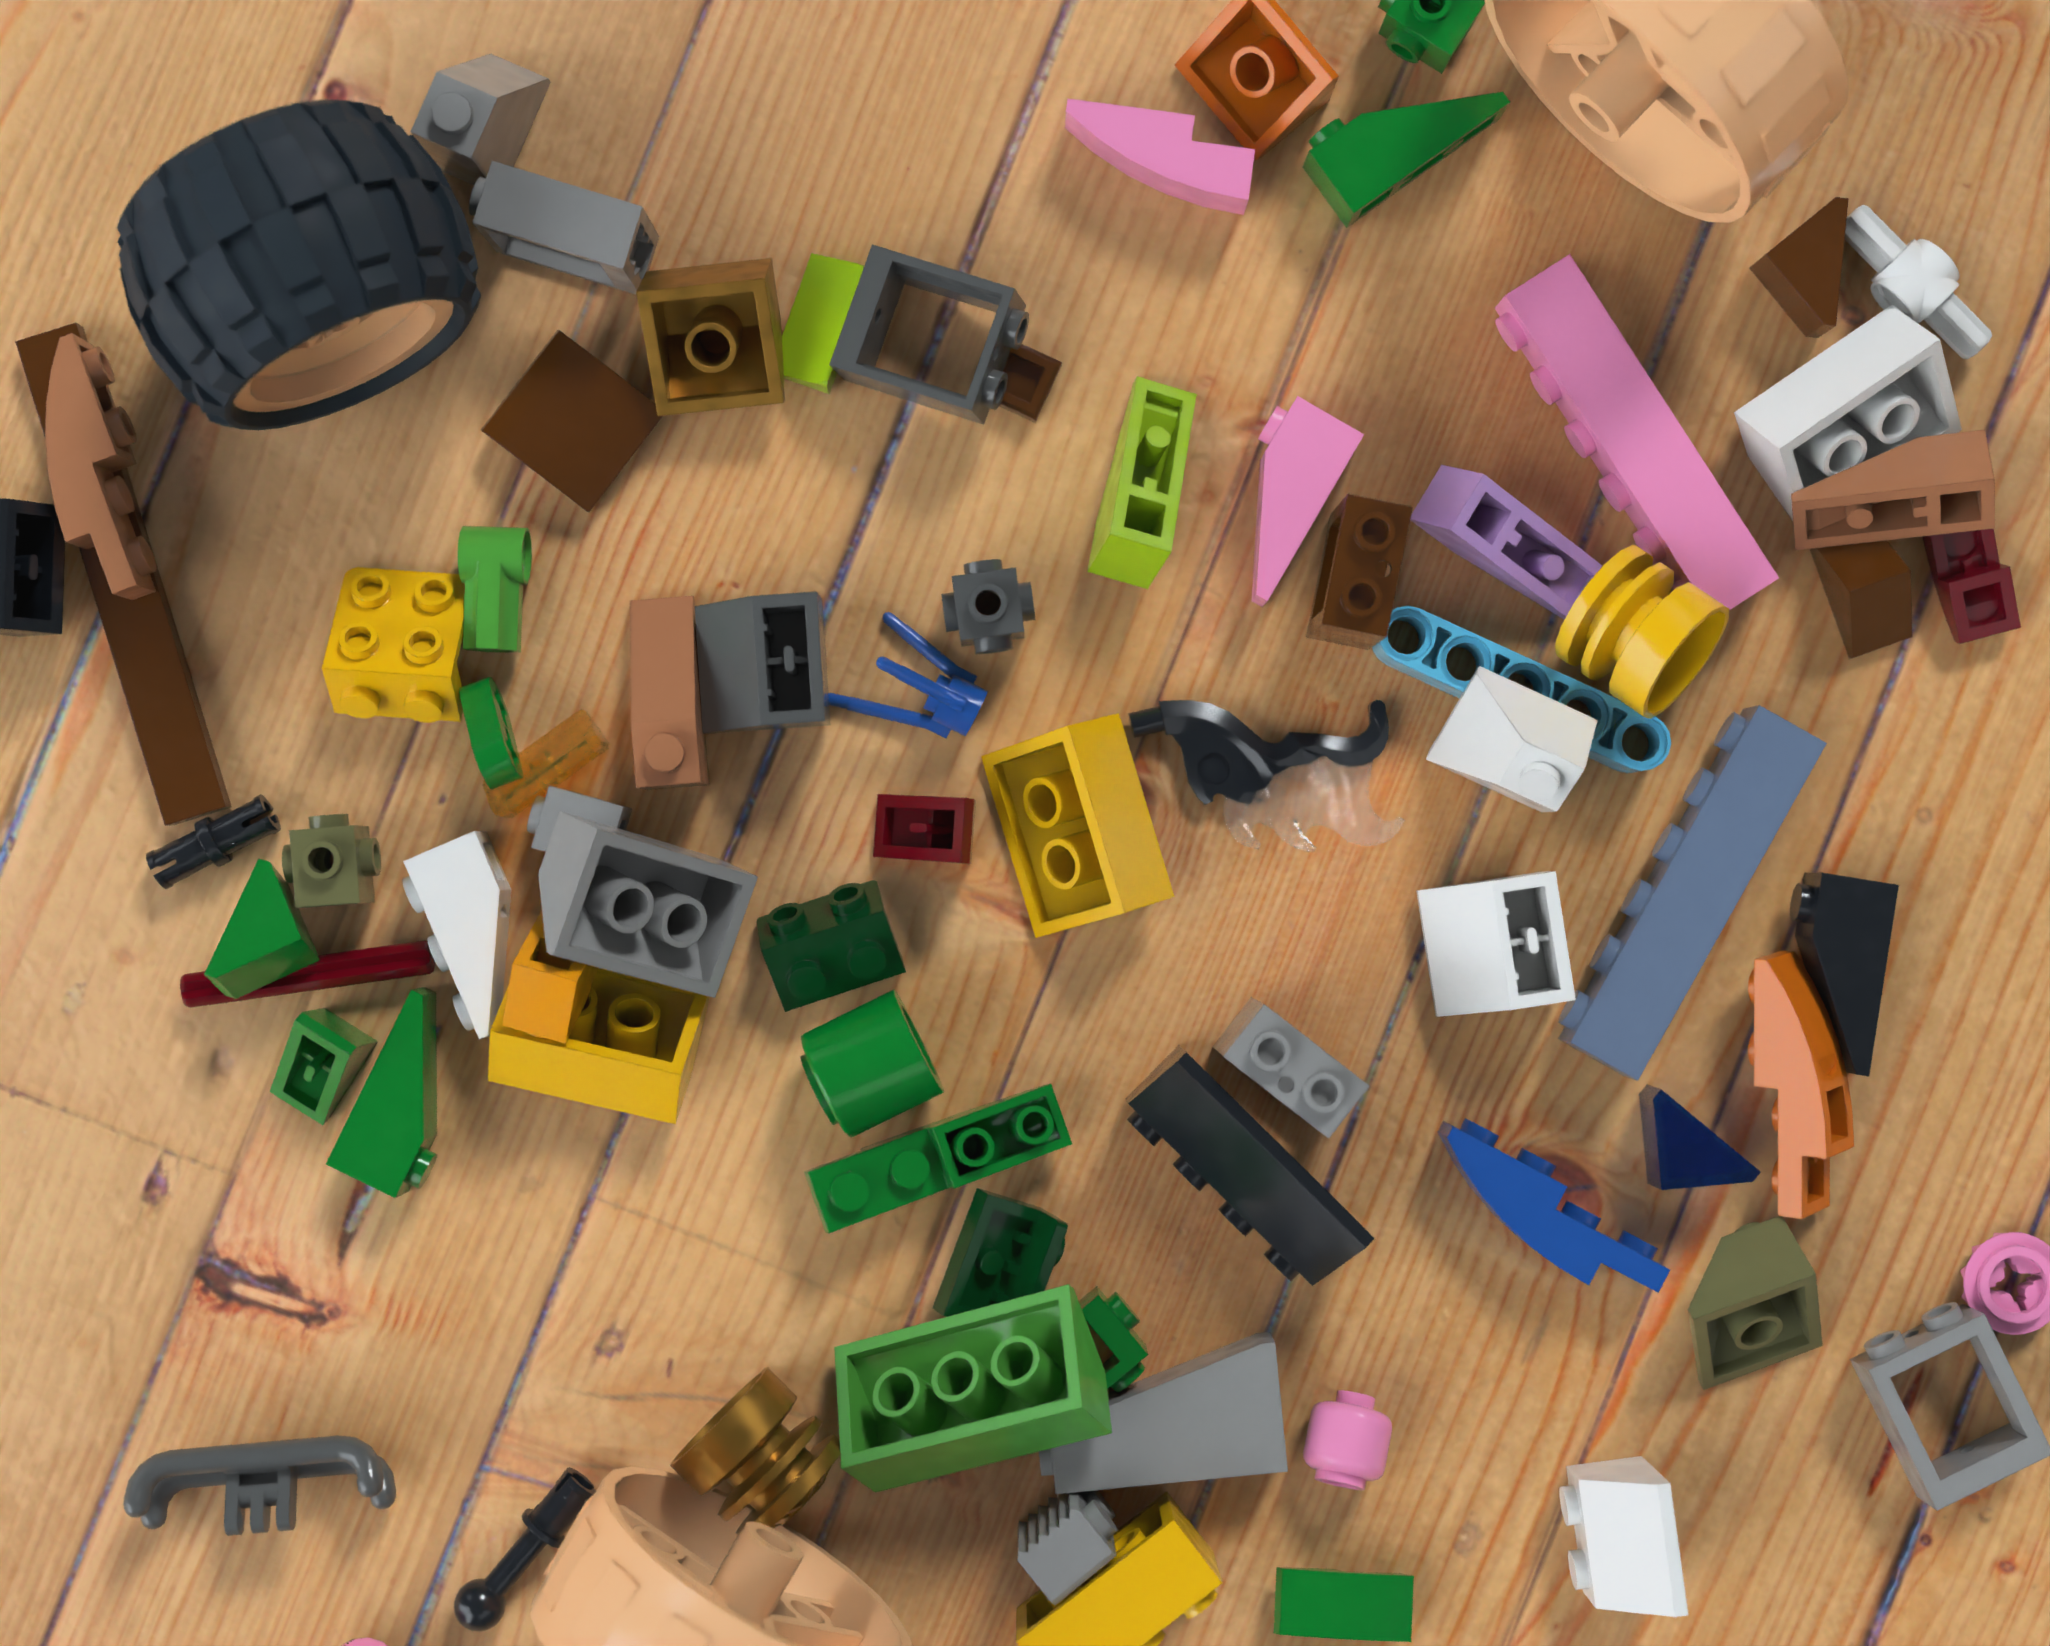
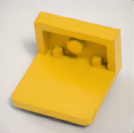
M363 567L351 568L344 574L322 664V672L334 713L348 714L356 718H371L374 716L411 718L422 723H432L438 720L461 722L463 708L459 688L462 685L457 661L463 637L465 583L461 582L459 574Z

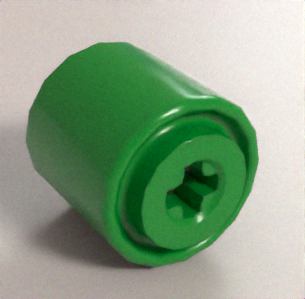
M895 989L801 1036V1043L805 1054L800 1058L810 1085L830 1122L833 1125L839 1123L848 1137H854L944 1093L942 1083L930 1055Z

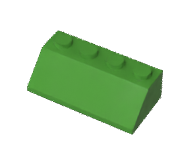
M1069 1284L834 1347L841 1469L875 1493L1112 1433L1106 1373L1075 1290Z

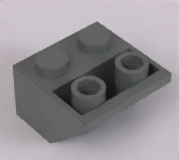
M817 591L748 596L695 606L703 734L831 725L823 602Z

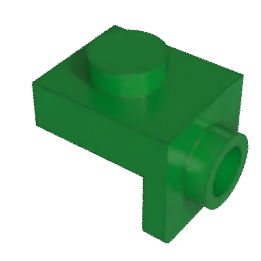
M1096 1286L1080 1299L1079 1303L1086 1321L1114 1353L1103 1363V1367L1106 1373L1107 1389L1112 1387L1118 1393L1143 1373L1145 1366L1140 1361L1148 1356L1146 1344L1133 1330L1140 1323L1134 1311L1117 1292L1107 1298Z

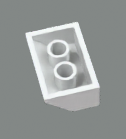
M1893 305L1734 412L1749 459L1792 521V493L1915 438L1958 433L1962 430L1940 339Z

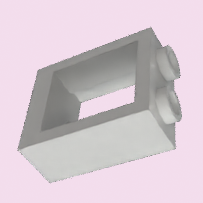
M491 161L487 177H479L470 197L469 213L474 216L472 223L498 253L635 295L646 271L650 269L659 235L642 206L495 161Z
M1252 997L1213 1046L1224 1058L1328 1139L1369 1087L1368 1084L1268 1006Z
M1956 1302L1942 1304L1927 1311L1921 1317L1923 1324L1903 1334L1899 1330H1893L1873 1337L1864 1344L1866 1352L1850 1359L1916 1496L1937 1511L2050 1456V1446L1985 1313L1970 1308L1965 1304L1959 1306ZM1970 1340L2010 1423L1931 1461L1890 1378L1960 1343Z

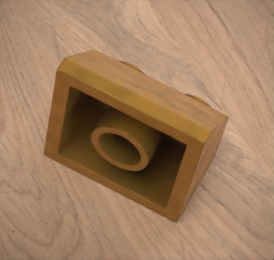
M772 258L646 271L636 291L658 416L784 403L782 328Z

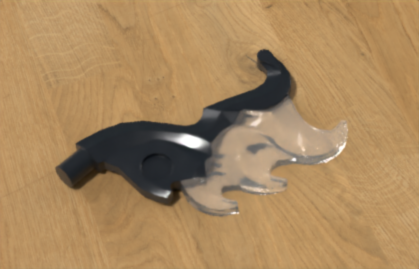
M1192 700L1158 701L1157 707L1128 713L1134 738L1165 731V735H1172L1182 751L1187 781L1196 797L1206 805L1213 801L1215 794H1222L1224 796L1223 816L1225 825L1232 837L1241 845L1259 850L1261 843L1251 833V830L1256 823H1262L1272 828L1284 842L1293 848L1305 852H1315L1316 847L1305 837V834L1310 827L1317 825L1336 831L1348 842L1360 846H1376L1393 838L1405 821L1401 817L1391 821H1383L1375 814L1369 800V781L1372 763L1384 750L1389 734L1386 706L1380 700L1370 702L1368 705L1369 725L1366 731L1359 736L1346 738L1317 733L1289 732L1283 740L1277 743L1262 740L1232 713L1211 703Z

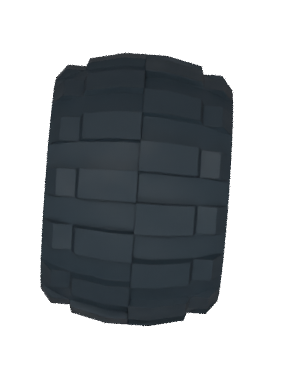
M328 99L298 102L249 116L212 132L184 148L154 171L132 196L117 225L120 233L118 243L121 247L119 252L121 262L120 273L129 312L152 358L190 403L200 406L202 412L206 413L209 421L226 427L243 430H268L297 425L336 413L384 392L409 378L444 353L462 335L478 308L481 297L475 281L478 264L469 227L441 168L413 135H408L401 126L396 125L392 116L384 115L380 107L361 102Z

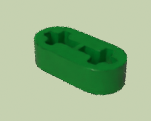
M487 677L460 687L459 694L473 753L480 772L489 788L495 789L522 779L523 770L510 717L495 681L492 677Z

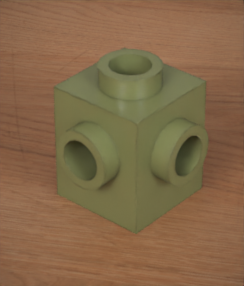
M333 814L309 817L310 829L289 830L290 845H284L282 867L286 882L293 883L295 908L375 902L373 876L380 875L381 852L377 838H370L369 826L349 825L348 814ZM332 854L334 857L333 866H331L330 864V858Z

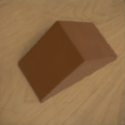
M1835 197L1750 267V270L1805 337L1819 338L1836 326L1849 198Z
M1887 540L1810 549L1849 659L1912 637L1911 570Z

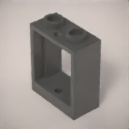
M872 244L829 365L845 381L984 425L989 409L996 410L1003 400L1008 382V375L1003 370L1011 348L1019 349L1025 338L1029 323V313L1024 311L1026 304L1015 288ZM904 284L996 312L967 396L875 367Z

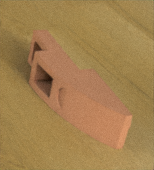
M70 333L59 338L51 368L46 400L45 442L48 475L54 506L65 542L86 550L95 547L111 593L135 600L156 592L150 575L156 572V562L146 540L142 536L136 537L128 515L135 510L131 493L124 480L119 475L114 477L113 472L137 464L130 447L131 444L137 442L136 433L126 411L121 406L117 408L108 387L109 384L115 382V377L106 354L99 346L94 347L84 339Z

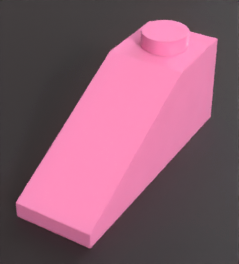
M1299 396L1296 397L1288 412L1279 406L1275 408L1258 438L1269 445L1260 460L1251 599L1252 602L1261 607L1269 600L1364 436L1363 433Z

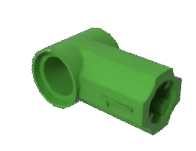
M463 526L461 528L458 540V572L461 582L465 583L464 650L492 653L521 652L523 585H527L529 582L532 565V543L528 528Z

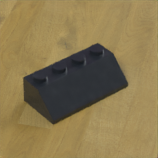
M1180 1045L1126 1098L1127 1103L1135 1110L1127 1119L1133 1127L1153 1146L1163 1138L1180 1155L1173 1163V1166L1197 1190L1201 1191L1209 1183L1226 1200L1218 1210L1245 1237L1255 1229L1272 1246L1264 1255L1288 1280L1292 1281L1300 1273L1313 1286L1364 1250L1375 1239Z

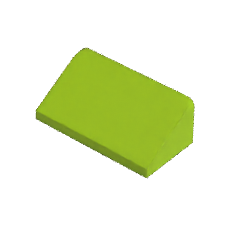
M811 253L782 335L784 379L830 394L837 372L829 364L864 265Z

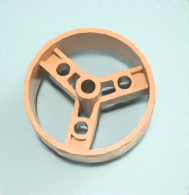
M1484 0L1487 15L1497 38L1515 68L1537 97L1569 132L1621 177L1655 200L1685 215L1707 222L1731 223L1744 217L1762 197L1766 199L1822 140L1829 126L1840 116L1848 101L1849 78L1841 50L1827 22L1812 0Z
M634 1466L613 1469L603 1478L595 1494L585 1502L544 1574L547 1576L532 1601L531 1619L543 1646H912V1642L899 1618L873 1589L835 1557L790 1526L783 1524L773 1529L764 1524L749 1521L745 1523L741 1532L737 1535L736 1531L754 1509L750 1504L730 1520L724 1521L718 1515V1512L729 1494L714 1488L700 1496L678 1474L654 1468Z

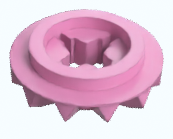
M2023 1232L1994 1233L1992 1238L1972 1247V1255L1967 1265L1960 1270L1964 1293L1961 1297L1969 1307L1985 1313L1992 1329L2004 1334L2020 1335L2031 1333L2046 1325L2050 1321V1246L2032 1235ZM2005 1262L2009 1264L2012 1271L2033 1275L2027 1277L2025 1282L2017 1285L2019 1295L2016 1297L2017 1302L2005 1291L1990 1289L1995 1287L1997 1282L2005 1279L2003 1269L2006 1267Z

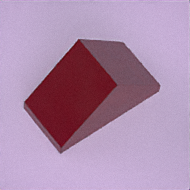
M877 794L873 857L971 864L975 799Z

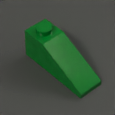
M1504 92L1363 113L1346 125L1338 118L1324 126L1309 140L1312 149L1307 154L1303 168L1347 228L1498 121L1510 101Z
M426 987L410 991L326 1162V1165L393 1198L409 1192L411 1186L420 1189L428 1178L437 1158V1154L429 1151L437 1135L436 992Z

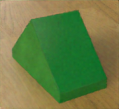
M259 858L204 973L225 996L234 999L320 960L300 910L295 908V899L289 884L271 862Z
M326 1008L302 1012L294 1021L270 1092L316 1122L324 1125L331 1117L378 1041Z

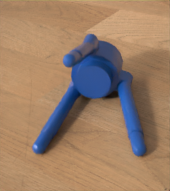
M884 613L882 620L886 625L951 678L949 679L939 674L936 682H933L886 657H879L876 661L879 669L929 695L923 708L934 713L933 716L835 693H829V705L924 728L945 739L950 730L966 736L988 691L974 684L977 678L976 675L958 667L893 613Z

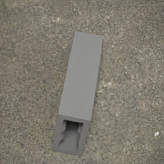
M1270 1332L1256 1333L1132 1383L1118 1393L1112 1391L1108 1393L1112 1426L1111 1434L1039 1451L1041 1476L1054 1475L1056 1494L1288 1472L1275 1341Z

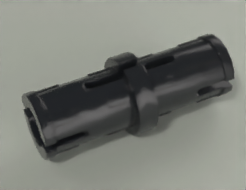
M260 794L254 800L216 820L206 817L194 824L195 831L146 854L150 870L157 866L161 867L175 859L177 861L173 866L153 876L164 889H169L175 883L212 863L220 867L232 861V853L271 833L275 834L281 830L276 814L271 817L267 816L252 825L250 823L252 819L272 810L273 807Z

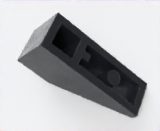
M1804 873L1803 884L1798 883L1795 886L1790 903V918L1792 921L1797 922L1795 937L1803 963L1830 1016L1839 1041L1846 1072L1869 1076L1899 885L1828 873Z

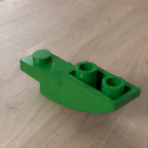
M1045 1084L861 1148V1151L804 1171L824 1230L826 1233H832L945 1189L958 1188L1071 1145L1072 1141L1051 1084Z

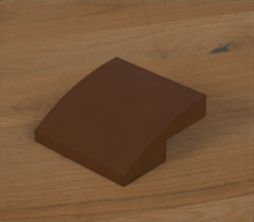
M557 330L488 419L481 431L589 513L663 416L657 415L656 404L563 332Z

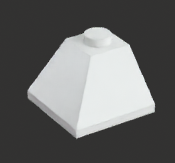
M1478 666L1428 751L1426 760L1539 812H1557L1585 770L1597 719Z

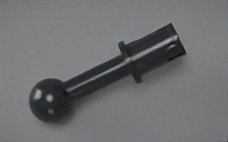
M567 1467L543 1500L534 1509L528 1508L523 1512L521 1517L528 1527L485 1579L471 1580L458 1591L454 1601V1612L462 1626L471 1631L479 1632L489 1630L500 1622L506 1608L505 1594L547 1544L555 1548L560 1547L565 1539L563 1534L576 1520L585 1502L595 1494L594 1485L588 1478L577 1470Z

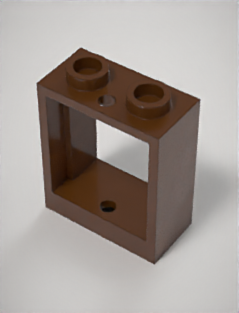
M1347 494L1330 514L1306 638L1368 650L1387 637L1413 507ZM1387 564H1389L1390 574L1385 577Z

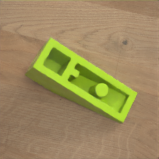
M1136 377L1131 389L1099 508L1087 572L1148 589L1172 552L1197 394L1142 377Z

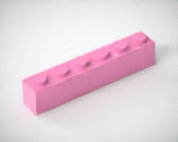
M1570 254L1506 294L1495 307L1500 316L1495 322L1501 337L1513 351L1516 352L1521 349L1534 369L1530 373V378L1536 391L1548 405L1555 402L1569 424L1564 427L1570 444L1582 458L1591 457L1603 478L1599 479V486L1605 498L1616 511L1620 512L1624 509L1638 531L1633 533L1636 545L1653 556V565L1660 562L1674 571V583L1670 593L1677 587L1690 582L1731 610L1779 579Z

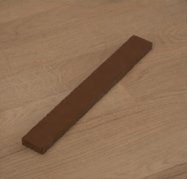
M78 323L69 324L15 341L44 436L50 373L59 338L73 333L87 341L84 328ZM124 468L113 472L114 477L119 475L124 480L131 493L135 510L128 515L136 537L142 536L152 551L128 470ZM79 547L164 825L174 826L231 808L230 799L157 563L156 572L150 574L156 592L130 600L111 593L95 547L87 550Z

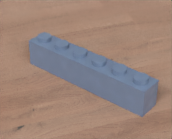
M1760 705L1745 708L1740 715L1732 712L1728 716L1715 738L1714 745L1719 747L1720 751L1710 769L1707 770L1702 767L1692 778L1684 793L1683 801L1689 803V806L1678 826L1670 823L1654 846L1652 856L1658 859L1647 881L1638 879L1628 892L1621 907V912L1626 914L1627 917L1617 935L1613 937L1608 934L1596 949L1590 962V968L1596 970L1585 992L1576 990V1000L1568 1001L1565 1004L1558 1021L1561 1025L1565 1026L1558 1038L1559 1040L1619 1074L1637 1081L1639 1080L1826 746V742Z

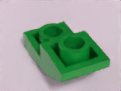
M1276 1567L1273 1633L1315 1638L1411 1642L1414 1576L1402 1573L1348 1572L1324 1568Z

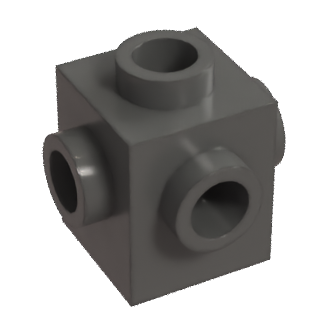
M1000 559L964 564L965 574L952 576L954 592L941 594L946 631L959 630L962 647L974 645L975 654H989L1012 650V640L1024 638L1023 622L1035 620L1031 583H1018L1016 568L1003 569L1002 560ZM986 592L994 593L1001 601L999 610L989 616L979 613L975 607L977 598Z

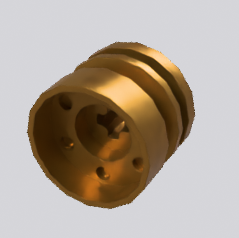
M768 1367L758 1373L736 1393L687 1443L670 1464L700 1496L710 1492L725 1480L733 1487V1490L727 1496L718 1512V1515L724 1521L733 1518L748 1504L754 1508L736 1531L737 1535H739L745 1523L749 1521L758 1522L773 1529L786 1523L824 1484L831 1466L841 1454L840 1441L834 1434L826 1437L811 1451L805 1448L822 1424L816 1416L804 1420L791 1431L782 1424L792 1409L797 1396Z

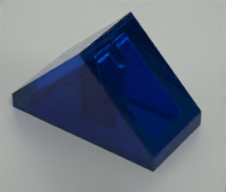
M1646 1085L1639 1093L1648 1184L1660 1190L1746 1183L1753 1182L1761 1173V1171L1662 1089Z

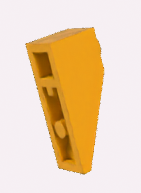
M542 910L512 963L502 1025L527 1032L538 1038H548L566 1043L585 1005L598 967L547 953Z

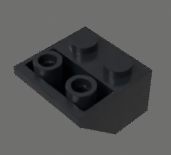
M0 498V635L23 637L62 634L65 539L55 506L53 504Z

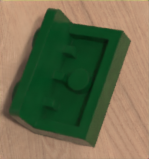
M875 880L862 884H844L834 889L829 895L801 904H783L756 921L761 952L785 1012L906 972L901 952L884 908L878 883Z
M977 1188L933 1309L942 1316L948 1317L1045 1291L1052 1269L1060 1261L1064 1252L1065 1234L1068 1228L1067 1223L1041 1207Z

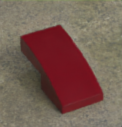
M1994 529L1922 536L1940 604L1956 643L1962 644L2021 628L2010 566L2001 564L1999 561Z

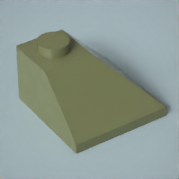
M1778 1216L1761 1223H1748L1738 1228L1734 1233L1721 1237L1688 1308L1698 1380L1703 1390L1823 1346L1816 1273L1784 1218Z

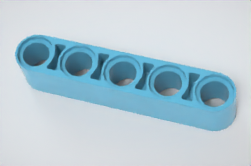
M1412 606L1395 608L1392 610L1389 624L1390 626L1392 622L1401 620L1414 626L1418 633L1419 641L1413 653H1398L1388 642V636L1372 647L1377 658L1387 666L1459 699L1470 680H1458L1448 671L1446 658L1453 647L1465 648L1471 652L1475 658L1476 670L1478 666H1481L1507 679L1513 673L1521 674L1530 680L1534 691L1564 705H1567L1572 699L1581 701L1589 709L1591 717L1597 719L1588 758L1616 771L1633 773L1654 769L1662 764L1669 754L1671 747L1670 732L1664 722L1656 716L1651 719L1645 718L1613 696L1420 608ZM1630 726L1638 727L1648 738L1649 747L1647 754L1640 761L1628 757L1622 747L1623 734Z

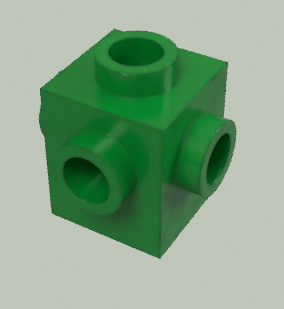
M1381 0L1378 8L1386 12L1378 34L1387 39V47L1398 57L1411 63H1418L1421 60L1442 74L1477 20L1485 1Z

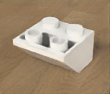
M1541 871L1416 891L1434 1009L1437 1017L1507 1011L1576 1000L1556 871Z

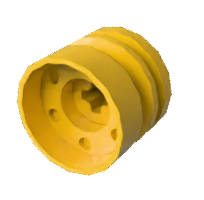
M1633 544L1620 550L1608 560L1585 586L1561 625L1555 643L1556 655L1566 663L1573 666L1581 664V673L1589 679L1597 681L1613 671L1609 682L1610 694L1641 716L1651 719L1662 713L1678 699L1709 660L1729 620V608L1690 582L1677 587L1670 593L1674 583V571L1660 562L1653 565V556Z

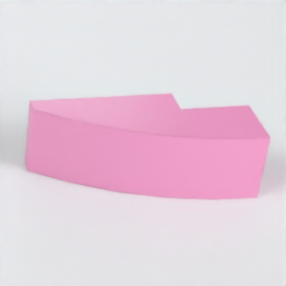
M1067 99L1065 129L1093 153L1126 175L1164 194L1190 203L1244 215L1249 200L1255 149L1192 141L1195 115Z

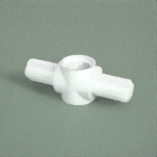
M1861 205L1847 216L1845 240L1877 272L1871 279L1873 284L1870 289L1874 299L1883 310L1893 305L1918 324L1924 320L1961 358L1966 360L1976 355L1988 344L1992 337L1991 330L1953 293L1959 286L1957 282L1960 277L1959 271L1952 259L1940 247L1925 239H1918L1917 241L1913 239L1906 245L1866 205Z

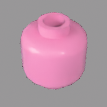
M1338 1390L1336 1402L1323 1401L1313 1406L1303 1458L1308 1466L1316 1470L1315 1480L1338 1487L1365 1490L1366 1481H1375L1383 1476L1392 1434V1422L1385 1414L1373 1410L1375 1398L1361 1393Z

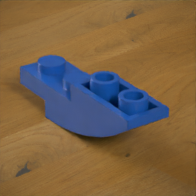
M1466 1118L1460 1129L1445 1121L1442 1122L1438 1134L1453 1163L1470 1188L1492 1214L1519 1239L1554 1265L1587 1285H1590L1600 1264L1603 1263L1659 1293L1670 1269L1653 1260L1658 1248L1624 1230L1618 1241L1596 1230L1601 1218L1567 1200L1561 1211L1556 1209L1567 1189L1566 1185L1551 1178L1556 1165L1521 1148L1516 1159L1494 1148L1499 1138L1497 1134Z

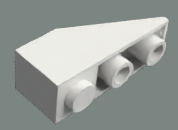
M472 831L403 861L409 876L403 878L402 882L413 909L417 913L425 911L434 935L427 938L434 961L442 972L450 970L459 993L453 996V1004L462 1025L467 1031L475 1029L478 1038L482 1039L490 1036V1029L503 1000L511 887L487 832Z

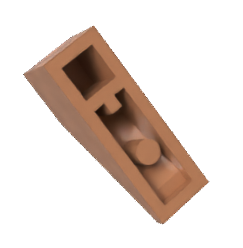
M1985 429L1918 437L1792 493L1795 551L1994 529L1995 478Z
M694 596L630 601L631 732L636 788L655 790L709 785L706 737L702 730Z

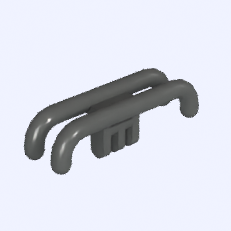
M337 1435L177 1449L158 1453L140 1464L128 1481L123 1505L127 1515L135 1518L140 1517L142 1524L148 1529H157L165 1523L169 1502L179 1491L188 1488L226 1485L224 1528L226 1535L232 1536L243 1534L246 1508H250V1526L254 1534L267 1533L269 1531L271 1506H276L277 1529L279 1531L294 1530L296 1524L297 1479L357 1474L358 1491L361 1495L370 1497L371 1503L378 1509L389 1508L395 1502L396 1487L392 1470L386 1461L375 1453L370 1445L356 1437Z

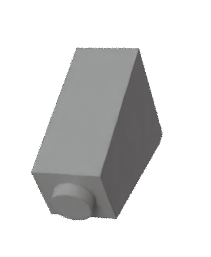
M493 54L437 71L410 133L444 173L474 185L479 177H487L491 161L514 167L551 82L547 77Z

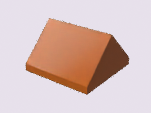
M1231 0L1174 65L1242 147L1255 149L1254 161L1262 158L1327 104L1339 77L1275 0Z

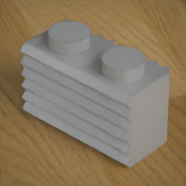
M1098 1490L1058 1494L1057 1498L1048 1497L1047 1506L1038 1505V1514L1029 1513L1028 1522L1019 1521L1018 1562L1055 1606L1117 1556L1113 1535L1118 1529L1112 1521L1116 1515Z

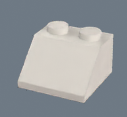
M1642 1456L1566 1466L1569 1486L1560 1487L1559 1496L1566 1526L1574 1525L1577 1550L1568 1551L1569 1570L1575 1590L1583 1589V1593L1596 1609L1670 1617L1687 1616V1601L1670 1482Z

